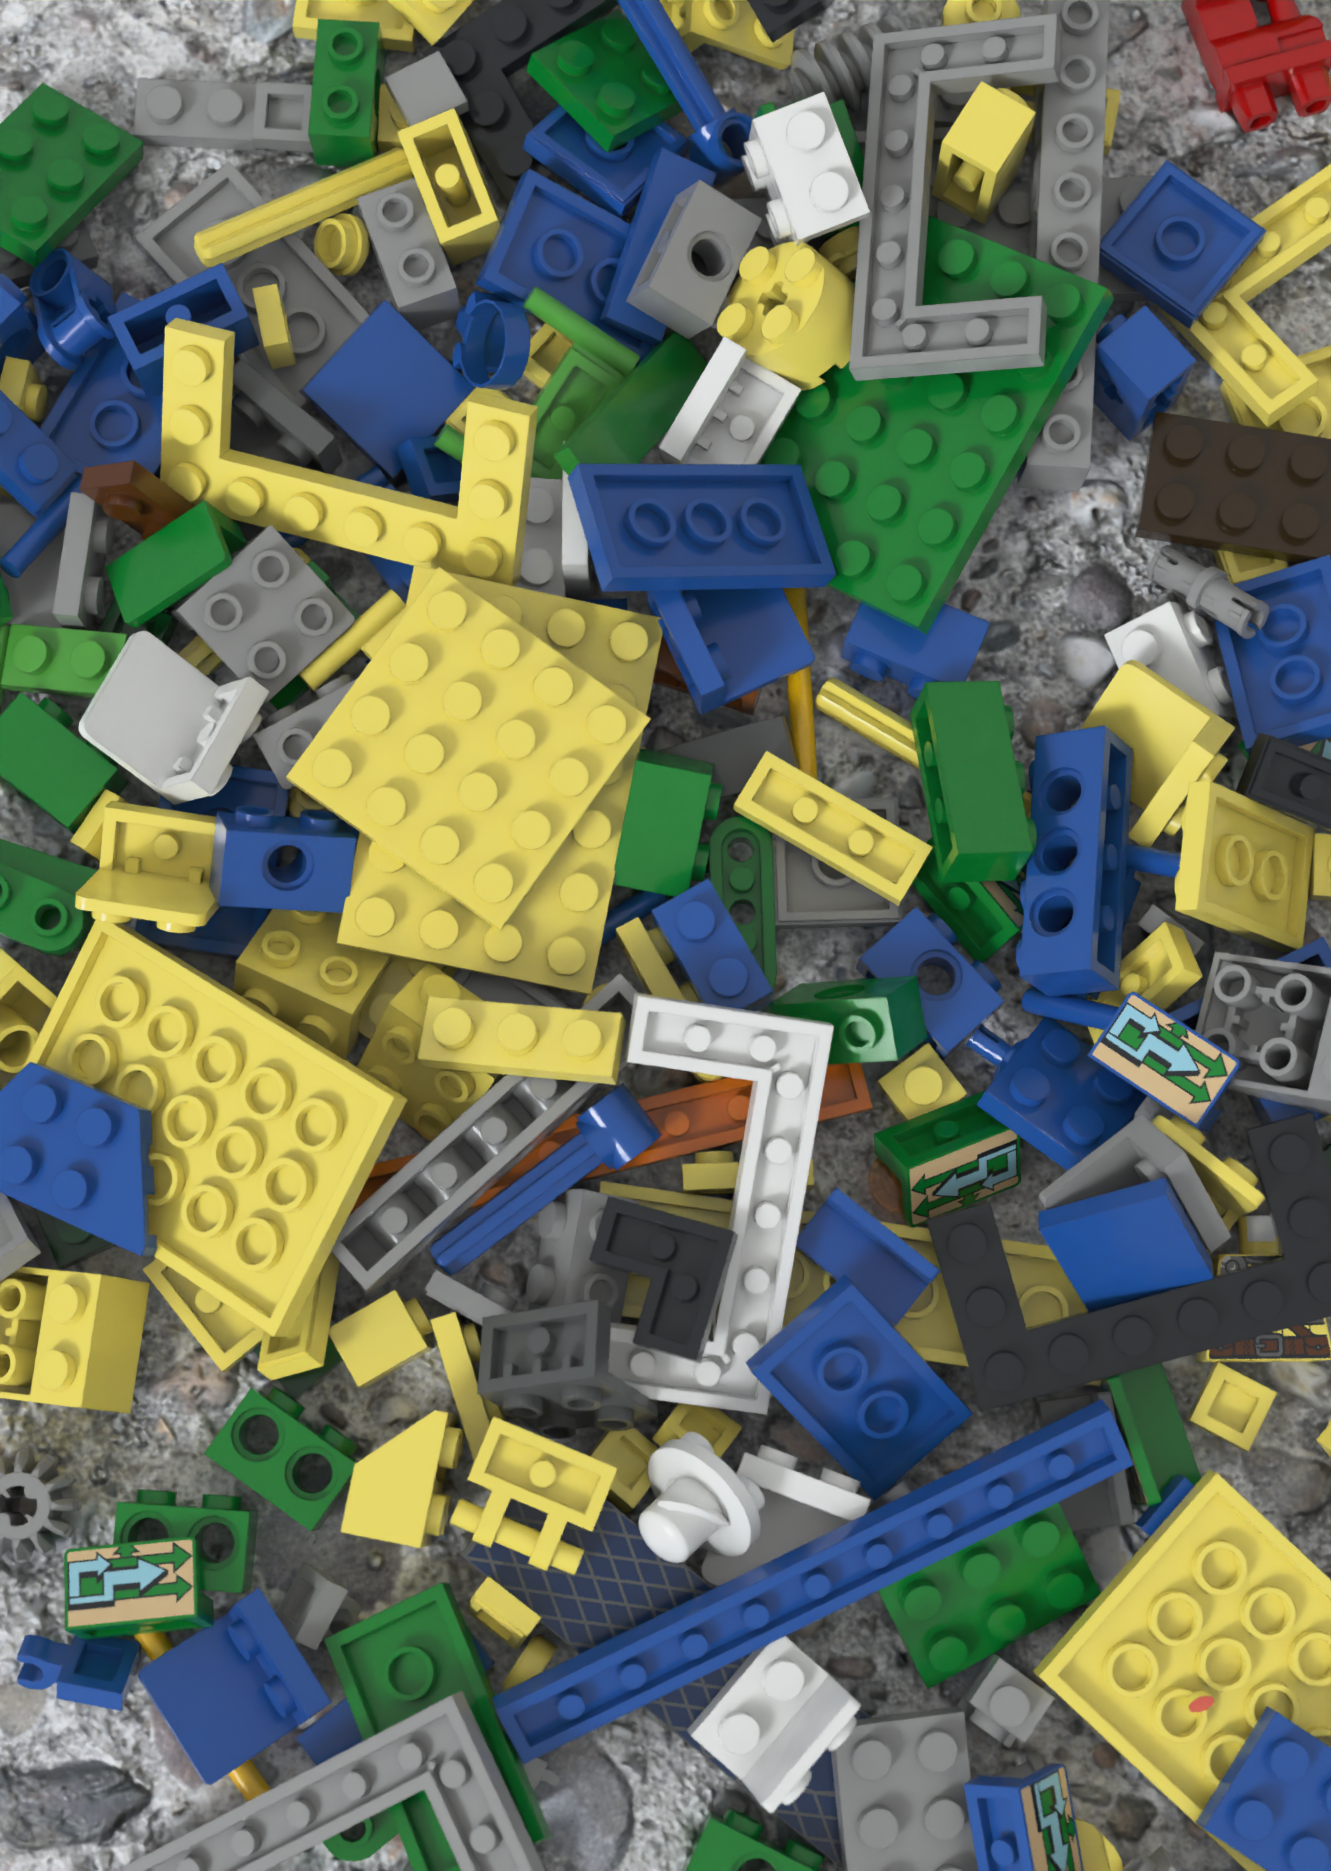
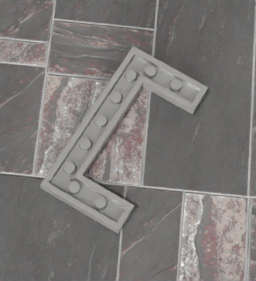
M1057 13L873 35L862 192L870 214L867 218L860 220L849 363V370L855 381L1044 366L1047 306L1042 295L922 306L936 95L972 92L976 90L981 81L995 89L1059 82L1062 25Z
M462 1691L441 1700L120 1868L121 1871H267L425 1790L461 1871H545Z

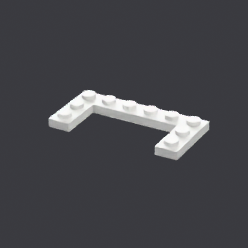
M639 993L634 995L624 1059L627 1062L753 1081L728 1230L735 1231L738 1234V1238L701 1364L637 1346L633 1343L637 1329L636 1325L611 1322L609 1373L650 1399L767 1415L771 1392L751 1373L746 1361L782 1330L834 1026L829 1022Z

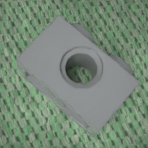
M415 178L358 197L357 201L361 218L367 229L371 248L394 309L417 331L456 318L460 308L457 286Z
M698 180L676 195L626 302L687 339L692 338L709 327L717 328V321L721 312L729 305L728 291L736 275L740 276L739 266L743 257L750 250L758 247V243L753 241V237L762 218L702 180ZM692 251L700 255L704 260L707 269L706 275L701 274L694 267L691 258Z

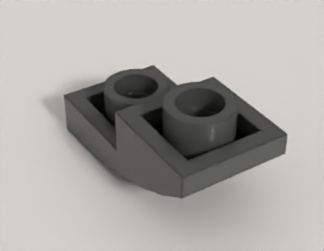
M785 716L755 722L656 751L713 763L711 781L723 784L720 799L742 792L766 751L800 770Z

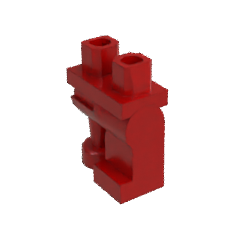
M1182 0L1181 9L1208 78L1217 92L1215 98L1220 113L1233 110L1245 133L1267 128L1276 121L1279 112L1274 98L1290 94L1297 115L1302 117L1319 114L1328 109L1331 102V81L1328 74L1331 69V40L1326 41L1323 24L1317 17L1301 15L1294 0H1256L1257 2H1266L1271 20L1269 24L1258 26L1250 0Z

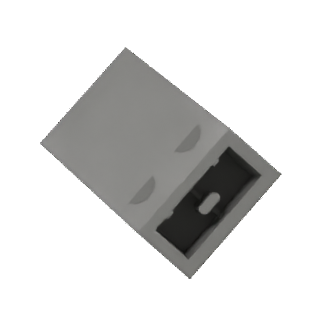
M1215 952L1195 1031L1240 1060L1241 1068L1227 1089L1331 1116V968Z

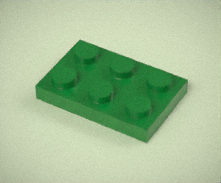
M42 83L0 123V247L37 267L143 159L144 142L45 83Z
M1059 1502L877 1591L927 1689L1101 1594Z

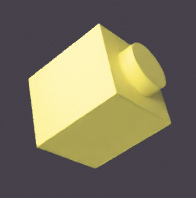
M393 1290L329 1328L330 1338L357 1386L363 1389L432 1350L425 1336L433 1332V1327L424 1308L416 1296L405 1302L403 1296L397 1290Z

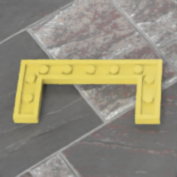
M1331 164L1251 219L1267 230L1263 240L1190 329L1154 304L1267 427L1316 394L1319 380L1248 306L1247 302L1331 244Z
M180 318L173 319L165 326L160 480L196 506L205 500L233 520L264 528L272 525L280 532L413 566L417 565L436 570L440 567L446 572L516 586L520 581L538 406L478 391L468 400L458 506L230 449L235 332Z

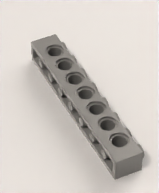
M1044 0L1040 15L1057 13L1062 25L1059 82L1035 85L1034 111L1036 114L1033 121L1027 255L1098 284L1110 0ZM1096 333L1018 470L1016 488L1079 492L1091 467Z

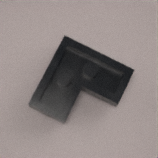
M608 1196L589 1260L597 1265L651 1280L633 1343L637 1346L701 1364L738 1234L732 1230Z

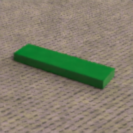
M671 331L663 337L662 342L658 343L553 456L568 476L577 464H638L670 429L708 364L690 339L683 337L675 331Z

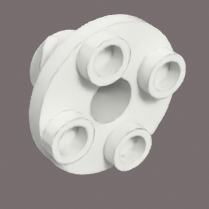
M687 1432L680 1439L666 1441L651 1455L648 1462V1477L656 1500L641 1513L639 1517V1530L645 1543L656 1555L672 1563H681L687 1560L701 1546L721 1556L736 1557L744 1554L757 1541L761 1530L758 1512L765 1506L763 1493L751 1479L745 1476H737L723 1460L715 1455L711 1444L702 1435L695 1432Z

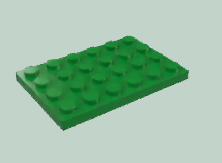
M928 215L922 306L1042 295L1047 306L1045 363L1041 367L855 381L849 370V361L842 369L834 364L819 377L825 381L821 385L810 390L801 391L800 396L759 464L801 466L836 571V575L826 585L827 587L927 635L1115 298L1108 288Z

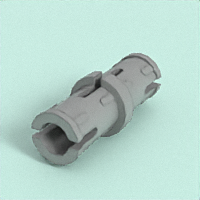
M1171 545L1163 546L1160 549L1161 554L1169 558V561L1164 560L1158 554L1152 557L1147 569L1149 580L1160 584L1186 600L1187 608L1190 611L1195 610L1198 616L1210 615L1236 631L1239 636L1245 639L1256 635L1255 630L1247 625L1248 622L1259 630L1264 626L1269 614L1268 604L1230 583L1226 572L1214 566L1205 568L1180 553L1177 548Z

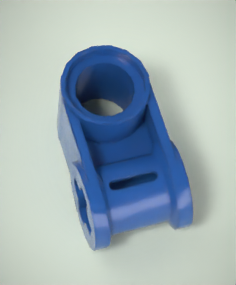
M62 248L54 249L34 268L29 280V289L33 296L38 322L37 334L40 342L48 354L60 366L68 370H75L83 363L84 353L103 338L112 340L116 337L107 318L116 313L113 289L106 280L67 250Z

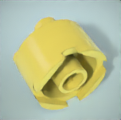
M787 242L770 249L758 246L750 250L740 263V276L729 293V305L721 312L718 318L717 331L723 338L726 337L745 348L747 351L746 359L774 372L799 387L801 391L813 389L825 382L819 376L834 364L842 369L850 361L855 283L813 247L805 243L796 246L795 242Z

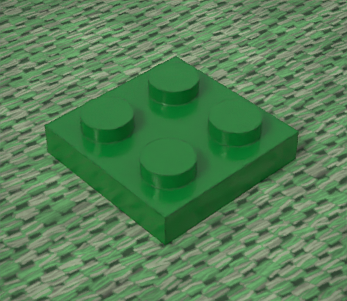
M618 9L531 54L526 69L607 153L683 112L630 21Z

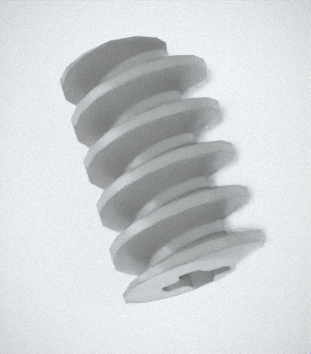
M891 14L882 19L881 30L870 22L860 26L858 38L850 31L839 34L836 40V48L826 39L815 43L814 57L804 48L794 51L791 57L789 78L795 102L825 92L828 103H833L843 98L853 112L860 110V91L866 89L869 94L873 35L909 30L900 17Z

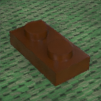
M135 460L84 468L80 491L102 506L103 512L106 515L121 520L142 535L143 541L195 507V505Z

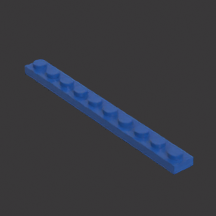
M1100 1399L493 1696L495 1711L523 1764H526L1133 1466L1134 1464L1111 1410Z

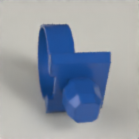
M473 291L468 297L467 304L458 309L455 320V328L463 339L462 343L456 342L452 356L453 368L462 369L469 383L479 388L504 391L513 387L522 377L529 357L531 342L530 327L525 315L527 311L495 294ZM488 372L495 373L491 379L488 375Z

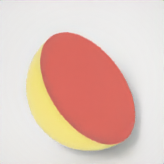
M1195 1691L1188 1699V1708L1191 1712L1205 1711L1213 1705L1214 1698L1207 1691Z

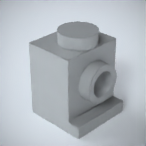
M992 1654L987 1658L954 1707L958 1706L961 1708L969 1720L1010 1748L1016 1738L1023 1743L1027 1741L1055 1697L1003 1659Z

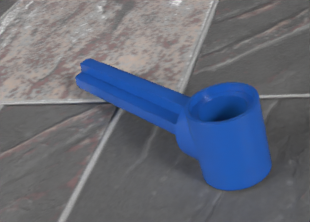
M617 0L696 131L688 137L691 142L689 149L690 161L717 173L713 185L725 184L743 173L745 169L742 156L746 155L744 143L749 141L753 118L747 114L737 112L735 107L727 112L724 110L659 0ZM722 141L730 148L732 157L725 151Z
M621 1083L577 1117L576 1125L580 1130L579 1133L433 1242L430 1251L440 1268L449 1275H456L604 1163L609 1169L614 1168L617 1170L659 1139L663 1134L625 1084Z

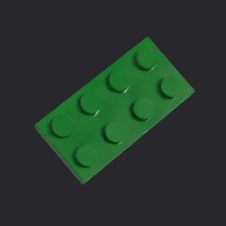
M441 1582L324 1639L363 1741L462 1691L533 1845L536 1846L552 1838L523 1763L495 1711L492 1699L495 1694L450 1583ZM425 1790L389 1807L413 1871H461Z

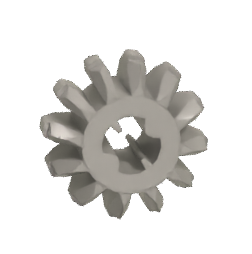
M19 1449L15 1457L14 1466L6 1456L0 1455V1557L12 1546L13 1556L17 1563L29 1562L33 1554L34 1545L43 1556H51L56 1553L57 1549L50 1531L63 1537H71L74 1534L75 1527L72 1523L61 1518L63 1511L81 1510L82 1501L77 1498L63 1499L61 1493L72 1487L76 1482V1477L73 1473H64L51 1479L58 1465V1458L56 1456L46 1454L35 1467V1456L32 1449ZM23 1487L25 1497L36 1499L37 1502L36 1513L25 1514L28 1520L26 1524H24L23 1514L12 1512L11 1507L13 1498L23 1497L20 1491Z

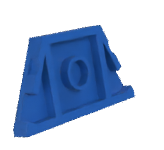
M29 1062L0 1091V1192L137 1255L154 1257L157 1249V1235H149L147 1195H155L154 1168L150 1164L148 1156L149 1148L152 1144L151 1111L47 1065Z

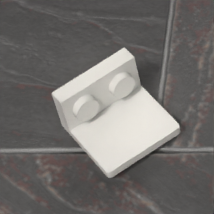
M784 1636L752 1652L691 1724L687 1732L741 1779L759 1804L772 1813L781 1802L784 1805H788L800 1796L811 1779L812 1772L809 1769L826 1748L833 1751L849 1737L857 1722L854 1715L861 1707V1704L789 1638Z

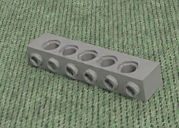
M620 973L580 1008L581 1010L622 1013L624 1016L626 1028L619 1072L630 1063L624 1059L634 995L638 993ZM505 1075L348 1216L331 1252L366 1291L374 1294L606 1084Z

